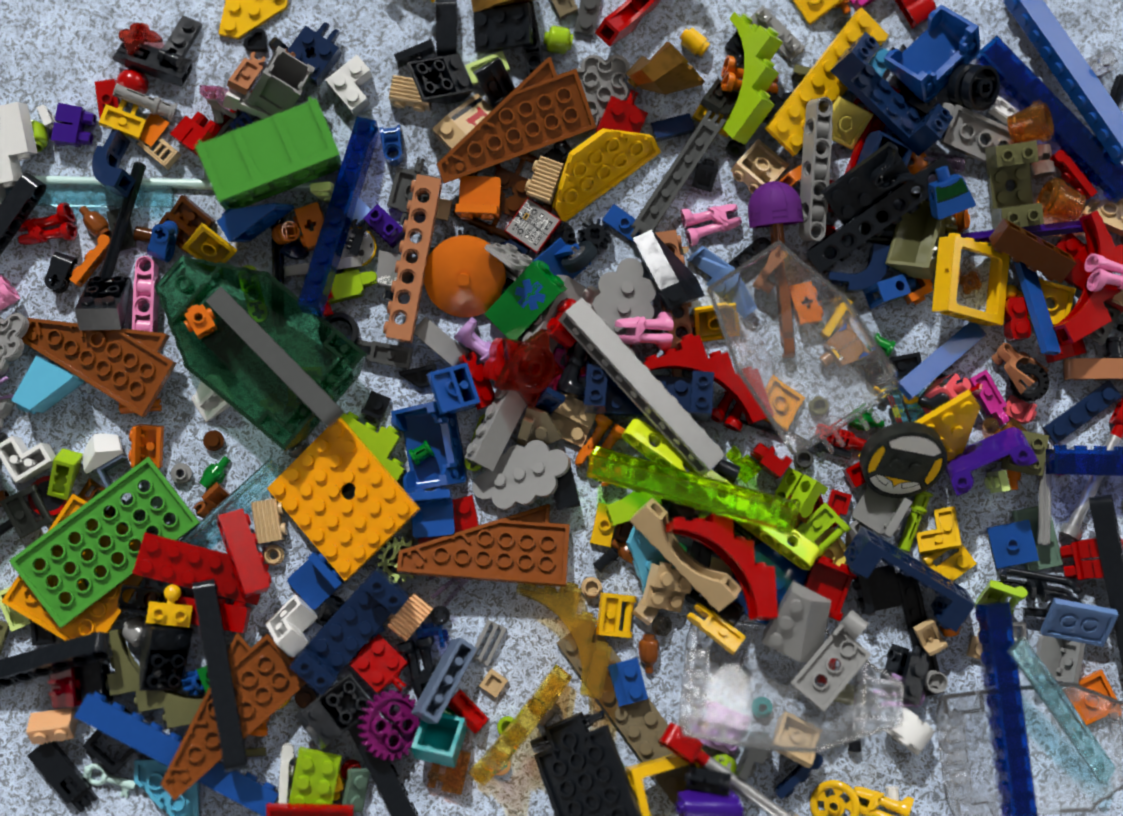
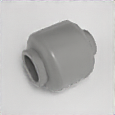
M142 616L131 617L123 624L122 636L135 648L140 647L143 622L146 621Z

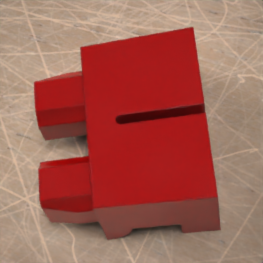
M198 111L192 119L185 116L172 130L170 135L199 157L195 145L199 144L198 140L201 139L202 142L214 139L221 128L212 120L209 121Z
M762 443L757 444L750 453L752 457L759 461L756 465L775 479L780 478L793 460L787 455L781 459L774 455L775 448L773 445L767 448Z
M1096 537L1071 541V544L1060 547L1061 557H1074L1075 565L1063 566L1065 577L1078 578V580L1104 578L1101 559L1095 558L1100 557Z

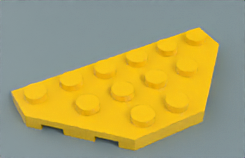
M226 0L218 34L223 37L241 39L253 29L269 21L270 18L286 10L289 0Z
M602 128L570 151L552 204L558 218L564 222L568 221L660 154L661 151L654 137L650 134Z
M968 389L915 422L925 424L938 433L947 452V461H951L955 456L963 453L981 407Z

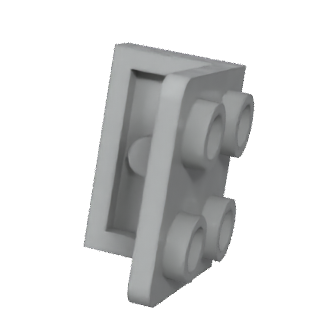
M494 243L486 244L485 250L504 263L506 275L514 281L532 262L531 257L521 254L517 251L518 248L510 243H506V245Z
M867 486L851 516L885 538H891L899 532L901 520L906 518L911 512L912 508L910 505L912 501L905 497L891 498L882 496Z
M1041 635L1036 645L1037 652L1033 663V676L1078 685L1085 644Z

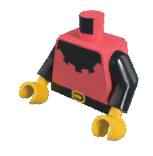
M941 373L919 397L914 396L909 401L903 394V400L905 404L917 403L928 414L970 389L971 383L965 377L961 379L956 373L948 376Z

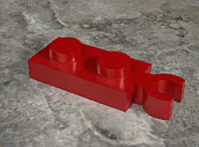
M472 351L468 353L470 361L466 359L465 355L460 356L459 361L461 364H468L480 399V403L476 405L477 410L492 404L495 393L489 379L483 377V364H476L477 356Z

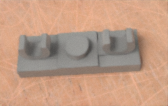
M763 5L750 17L753 20L752 24L754 23L766 29L771 27L779 33L777 37L783 44L778 51L789 62L805 49V46Z

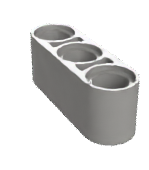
M424 317L416 326L414 335L419 337L423 343L430 349H433L451 366L461 364L459 361L460 356L465 355L466 359L469 357L465 349L427 317Z

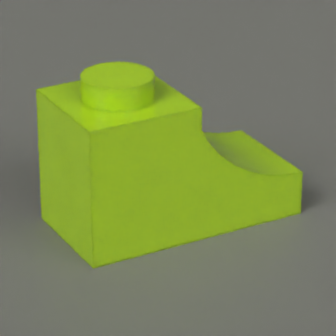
M64 448L61 449L53 459L47 495L68 501L80 471L83 454Z

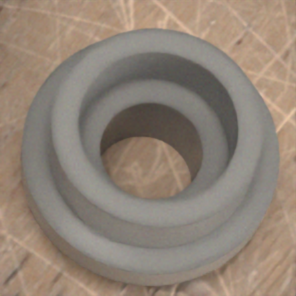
M178 463L171 469V478L178 484L187 483L192 477V470L187 464ZM182 469L184 471V475L182 477H179L178 471Z

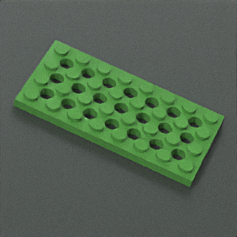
M147 457L10 559L9 562L57 625L63 628L133 575L132 572L139 550L133 551L131 549L130 543L132 540L138 539L142 543L144 533L151 526L158 528L159 536L179 540L200 524V521L152 459ZM144 480L150 483V489L147 492H142L139 489V484ZM126 493H130L133 496V501L129 505H125L122 502V497ZM155 497H161L163 500V505L158 509L152 506V500ZM109 506H113L116 510L112 518H107L105 515V509ZM142 509L145 511L146 517L143 521L138 522L135 519V513ZM169 513H173L176 517V521L172 525L165 523V516ZM91 519H95L98 522V528L95 531H90L87 527ZM124 522L128 525L129 529L126 534L121 535L117 528L120 523ZM74 532H78L81 536V540L77 544H73L70 541V536ZM107 535L111 539V544L109 547L104 548L101 546L100 540L103 536ZM57 545L63 548V554L60 557H55L52 552L53 548ZM86 549H91L94 553L90 561H86L83 558V552ZM117 552H121L124 556L121 564H115L113 561V556ZM39 558L44 559L46 562L45 568L41 571L35 567V562ZM69 562H73L76 565V571L73 574H68L65 570V566ZM100 565H103L107 570L106 575L102 578L98 577L95 572L96 568ZM51 575L58 577L59 582L55 587H51L48 584V578ZM83 578L89 582V587L85 591L80 590L78 587L79 581ZM64 592L71 594L72 598L68 604H64L61 601V595Z

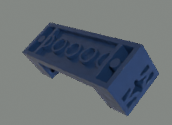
M865 32L843 52L830 71L919 156L941 139L953 117L939 103L923 117L915 108L909 105L904 100V97L897 93L888 81L883 79L868 64L880 45L874 37Z
M587 364L584 398L585 413L646 417L600 365ZM693 371L692 378L653 375L664 385V388L671 396L678 400L682 408L691 414L694 421L710 422L714 372Z
M863 526L844 552L849 570L856 576L860 577L862 575L868 578L879 561L882 560L890 567L895 565L900 568L899 571L906 577L910 578L913 576L918 579L917 582L921 586L933 588L937 597L930 606L934 612L933 615L938 619L937 623L946 630L950 628L957 632L976 606L965 588Z
M377 566L309 641L305 648L293 659L289 668L323 695L337 679L338 673L391 614L395 615L409 599V593Z

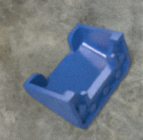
M943 5L930 12L927 18L928 29L903 53L899 49L889 51L884 58L885 66L917 98L925 103L931 101L948 85L949 77L958 65L963 63L970 64L980 51L979 26Z
M436 401L391 411L392 426L404 433L410 472L404 474L402 485L407 493L413 492L414 489L428 490L435 487L460 484L466 481L467 472L456 413L452 415L450 412L440 414ZM427 440L435 456H430L417 466L408 450H414L422 445L423 441Z

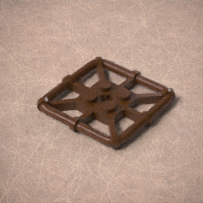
M530 152L518 156L521 160L515 173L502 168L500 163L495 165L497 170L494 177L501 179L499 218H494L491 225L474 217L471 220L461 219L455 212V206L453 210L454 216H457L463 222L488 232L487 234L490 236L495 235L504 240L514 239L505 233L504 230L497 228V225L503 213L514 217L526 199L529 198L526 195L527 191H525L528 179L520 176L526 161L534 164L535 160H539V158L531 155ZM478 171L466 176H477ZM511 188L514 196L505 198L503 191ZM459 196L455 202V205L459 204ZM534 201L535 203H537L538 205H540L541 207H543L551 213L552 204H540Z

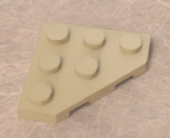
M1123 194L1110 196V199L1104 200L1099 198L1091 199L1082 212L1081 217L1097 210L1103 218L1106 229L1123 237Z

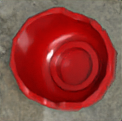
M127 69L122 71L117 76L115 86L118 83L142 94H147L149 88L147 76L136 70Z

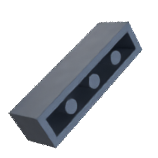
M461 637L451 639L411 713L427 724L438 723L478 648Z

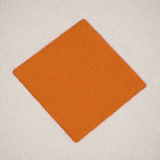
M151 113L146 119L140 140L152 147L169 125V122L158 114L153 115Z

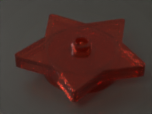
M543 328L525 341L508 338L502 339L505 365L494 385V388L499 390L517 391L525 403L533 408L536 406L541 391L549 386L552 379L563 373V369L555 361L550 351L549 330Z

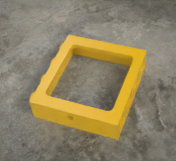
M949 233L947 237H939L932 312L983 326H1002L1004 324L1009 255L1004 252L1002 254L992 249V246H988L989 243L975 242L974 238H962L961 234ZM961 249L991 258L985 312L957 304Z
M675 754L625 767L643 816H651L643 779L647 776L689 765V763L683 761ZM694 761V763L696 764V768L705 769L704 767H702Z

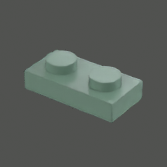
M354 768L347 771L341 805H354V812H363L370 775L367 768Z

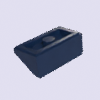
M690 113L650 123L656 142L691 134L695 131V125Z

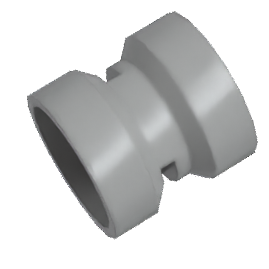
M935 670L927 671L924 688L934 693H941L946 690L948 686L947 677Z

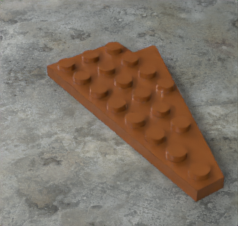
M551 57L546 58L436 163L443 184L597 128L577 69L557 75Z
M28 318V331L21 338L31 348L141 417L147 416L177 364L161 354L163 347L170 335L165 333L123 328L121 330L79 331L78 323Z
M550 504L539 506L454 533L453 535H447L400 550L397 574L565 587L570 524L549 523Z
M237 633L228 649L243 740L307 684L305 680L289 668L292 661L268 634L254 646L250 647ZM210 686L161 782L163 788L174 800L180 797L222 759Z

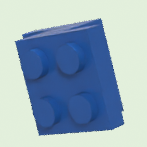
M467 363L427 374L440 414L450 412L452 415L476 408V405L480 403Z

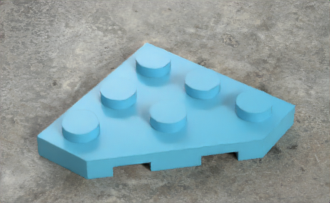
M633 525L626 543L631 551L634 560L633 565L637 577L640 578L641 589L644 594L651 563L660 564V561L671 562L667 561L663 554L655 546L651 545L648 539ZM679 543L687 551L688 546Z
M155 759L134 760V782L144 789L161 809L163 808L170 816H200L199 782L196 781L180 797L174 800L161 785L169 767Z

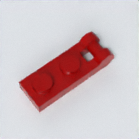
M1058 150L1053 154L1050 160L1054 161L1055 167L1060 170L1062 179L1072 185L1074 193L1078 198L1083 199L1085 202L1098 193L1064 150Z

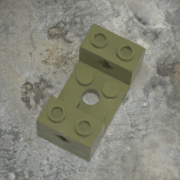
M1037 141L985 147L993 229H996L1003 218L1019 227L1044 224L1042 203H1033L1030 163L1039 162ZM1008 180L1014 182V189L1012 191H1008L1005 188Z

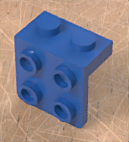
M435 487L434 491L414 489L412 493H408L420 507V510L412 517L413 536L416 539L447 536L455 533L453 495L450 489Z
M313 552L307 557L308 560L287 581L311 609H317L345 582L336 570L328 564L322 553Z

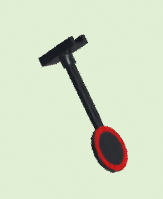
M43 476L32 485L37 484L38 492L49 513L56 516L61 512L67 500L47 495L50 476ZM28 495V506L32 513L36 512L41 515L31 496ZM10 519L0 525V536L13 528Z

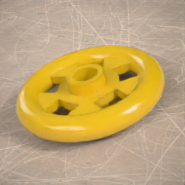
M828 780L820 783L813 790L810 797V810L813 816H828V814L830 816H842L845 809L851 812L850 816H859V798L848 784L838 780ZM833 789L835 795L827 797L825 791ZM846 793L850 801L845 803L843 798L840 797L841 794ZM818 801H824L825 810H819ZM831 803H836L838 809L834 810L831 807Z

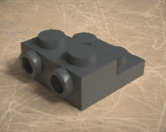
M758 732L757 735L751 733L737 765L736 774L739 778L746 781L748 776L752 777L756 769L755 761L763 765L765 760L768 761L773 750L770 748L772 739L761 732Z

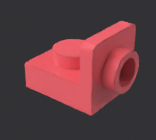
M1009 395L1006 401L1007 406L1003 407L1008 417L1021 424H1027L1029 421L1032 422L1037 413L1035 411L1037 405L1034 403L1029 404L1013 395Z

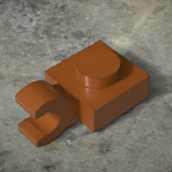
M216 482L201 496L204 501L198 502L194 509L201 518H205L213 508L219 511L232 498V495Z

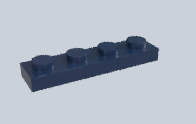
M1108 380L1042 428L1049 435L1052 442L1057 444L1122 396L1112 382Z

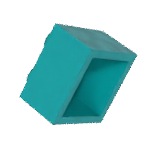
M443 713L438 723L427 724L421 720L411 746L414 759L455 768L467 733L465 718Z

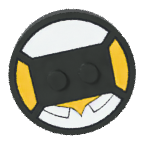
M900 422L886 426L873 434L861 450L859 463L865 482L874 492L886 497L904 498L926 491L941 478L947 466V452L940 436L931 427L918 422Z

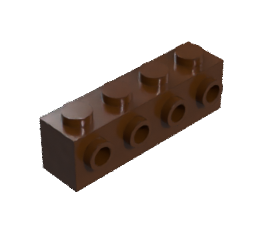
M1005 218L1002 219L989 237L993 250L1000 254L1003 252L1008 254L1009 258L1016 263L1020 261L1025 263L1026 267L1033 272L1040 271L1050 281L1056 280L1062 283L1077 264L1071 254Z

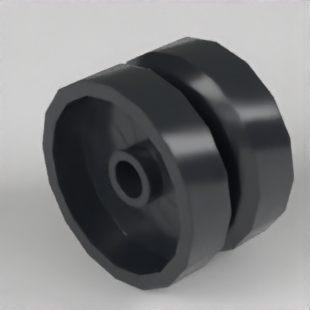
M966 63L958 65L952 71L948 80V99L951 104H957L966 109L985 111L995 103L999 95L1000 77L997 70L992 66Z

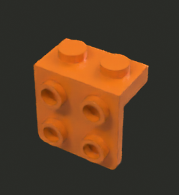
M488 176L461 177L459 204L455 205V212L458 217L466 220H471L473 217L481 218L482 220L499 218L501 179Z

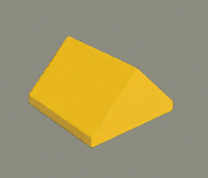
M204 223L199 225L182 247L214 273L237 252L236 248Z
M735 302L696 307L691 311L695 325L694 333L696 336L700 335L702 342L737 337Z

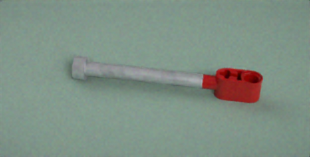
M1123 398L1121 402L1118 401L1109 420V423L1114 426L1068 523L1063 522L1059 530L1060 534L1072 540L1079 541L1083 533L1080 527L1090 508L1089 497H1095L1123 438Z
M669 723L659 743L680 759L689 764H693L695 761L707 770L732 774L730 787L770 816H799L794 811L787 812L702 751L703 743L680 726Z

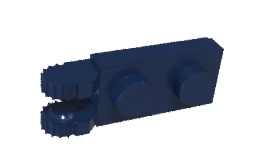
M815 754L810 768L799 764L773 789L774 792L781 799L791 796L795 791L794 787L799 782L803 783L806 781L812 769L820 768L824 761L822 755Z

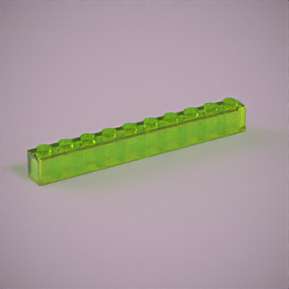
M598 446L589 455L586 477L597 482H606L613 484L615 487L633 490L636 493L652 495L657 499H666L679 505L684 504L697 510L712 512L718 516L730 517L739 522L751 523L760 528H769L781 534L792 535L796 526L801 502Z

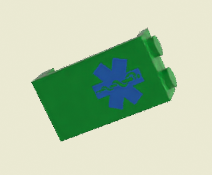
M539 259L531 262L484 314L510 341L517 342L525 335L524 332L561 293L567 290L563 280L558 276H554L549 271V266Z

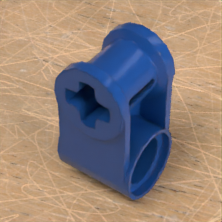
M397 125L395 128L387 129L380 127L381 143L386 162L391 166L400 165L403 161L401 126ZM393 151L399 153L395 158L389 157V154Z
M169 220L153 227L150 243L147 247L148 255L166 263L172 259L179 233V228L175 222Z

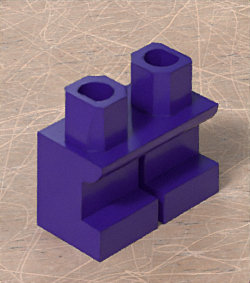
M58 102L55 115L56 122H54L51 141L56 145H70L79 148L82 145H92L93 134L91 132H84L85 125L95 127L97 116L87 112L82 107Z
M378 204L363 218L368 223V226L392 248L405 237L403 227Z

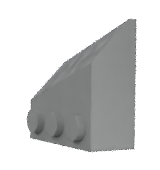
M792 581L777 607L778 618L770 620L763 631L762 643L798 662H808L824 642L831 600Z

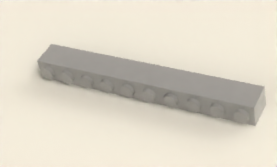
M557 275L563 280L567 290L561 293L545 309L524 335L523 343L516 352L511 364L507 380L496 390L492 404L486 409L485 418L477 427L476 435L466 449L464 458L485 469L494 470L558 343L546 334L547 323L556 316L557 306L562 300L571 298L578 301L586 288L567 275Z
M581 298L558 319L559 322L700 476L710 471L725 456L721 447L714 443L707 435V432L693 420L691 414L682 408L678 400L671 396L664 388V385L650 373L649 368L640 362L635 353L608 327L606 321L597 315L589 303Z

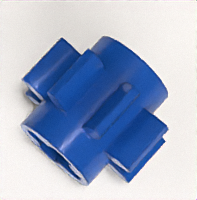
M197 670L185 672L186 676L181 680L183 682V691H189V696L204 694V687Z

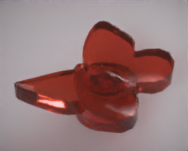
M133 23L130 25V29H123L119 32V40L125 42V49L129 55L134 54L142 43L163 42V38L155 31L150 30L149 26L145 23Z

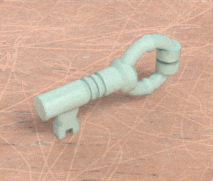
M93 763L84 767L83 777L93 786H100L107 782L117 784L122 787L120 797L125 795V798H128L129 790H135L137 784L132 780L107 773L102 769L100 763ZM93 768L99 769L103 773L101 780L97 781L91 778Z

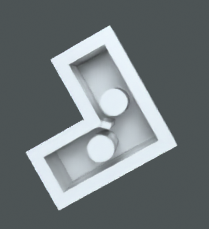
M355 55L329 76L326 82L354 117L370 105L367 97L359 87L373 76L361 58Z
M11 436L0 443V458L15 483H26L52 467L53 459L56 457L50 444L39 443L28 450L22 438Z
M295 594L265 624L275 643L290 656L294 657L309 643L303 632L318 617L314 610Z

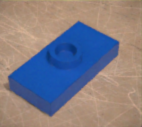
M613 204L602 219V222L607 223L612 229L634 243L630 235L634 230L631 226L636 219Z

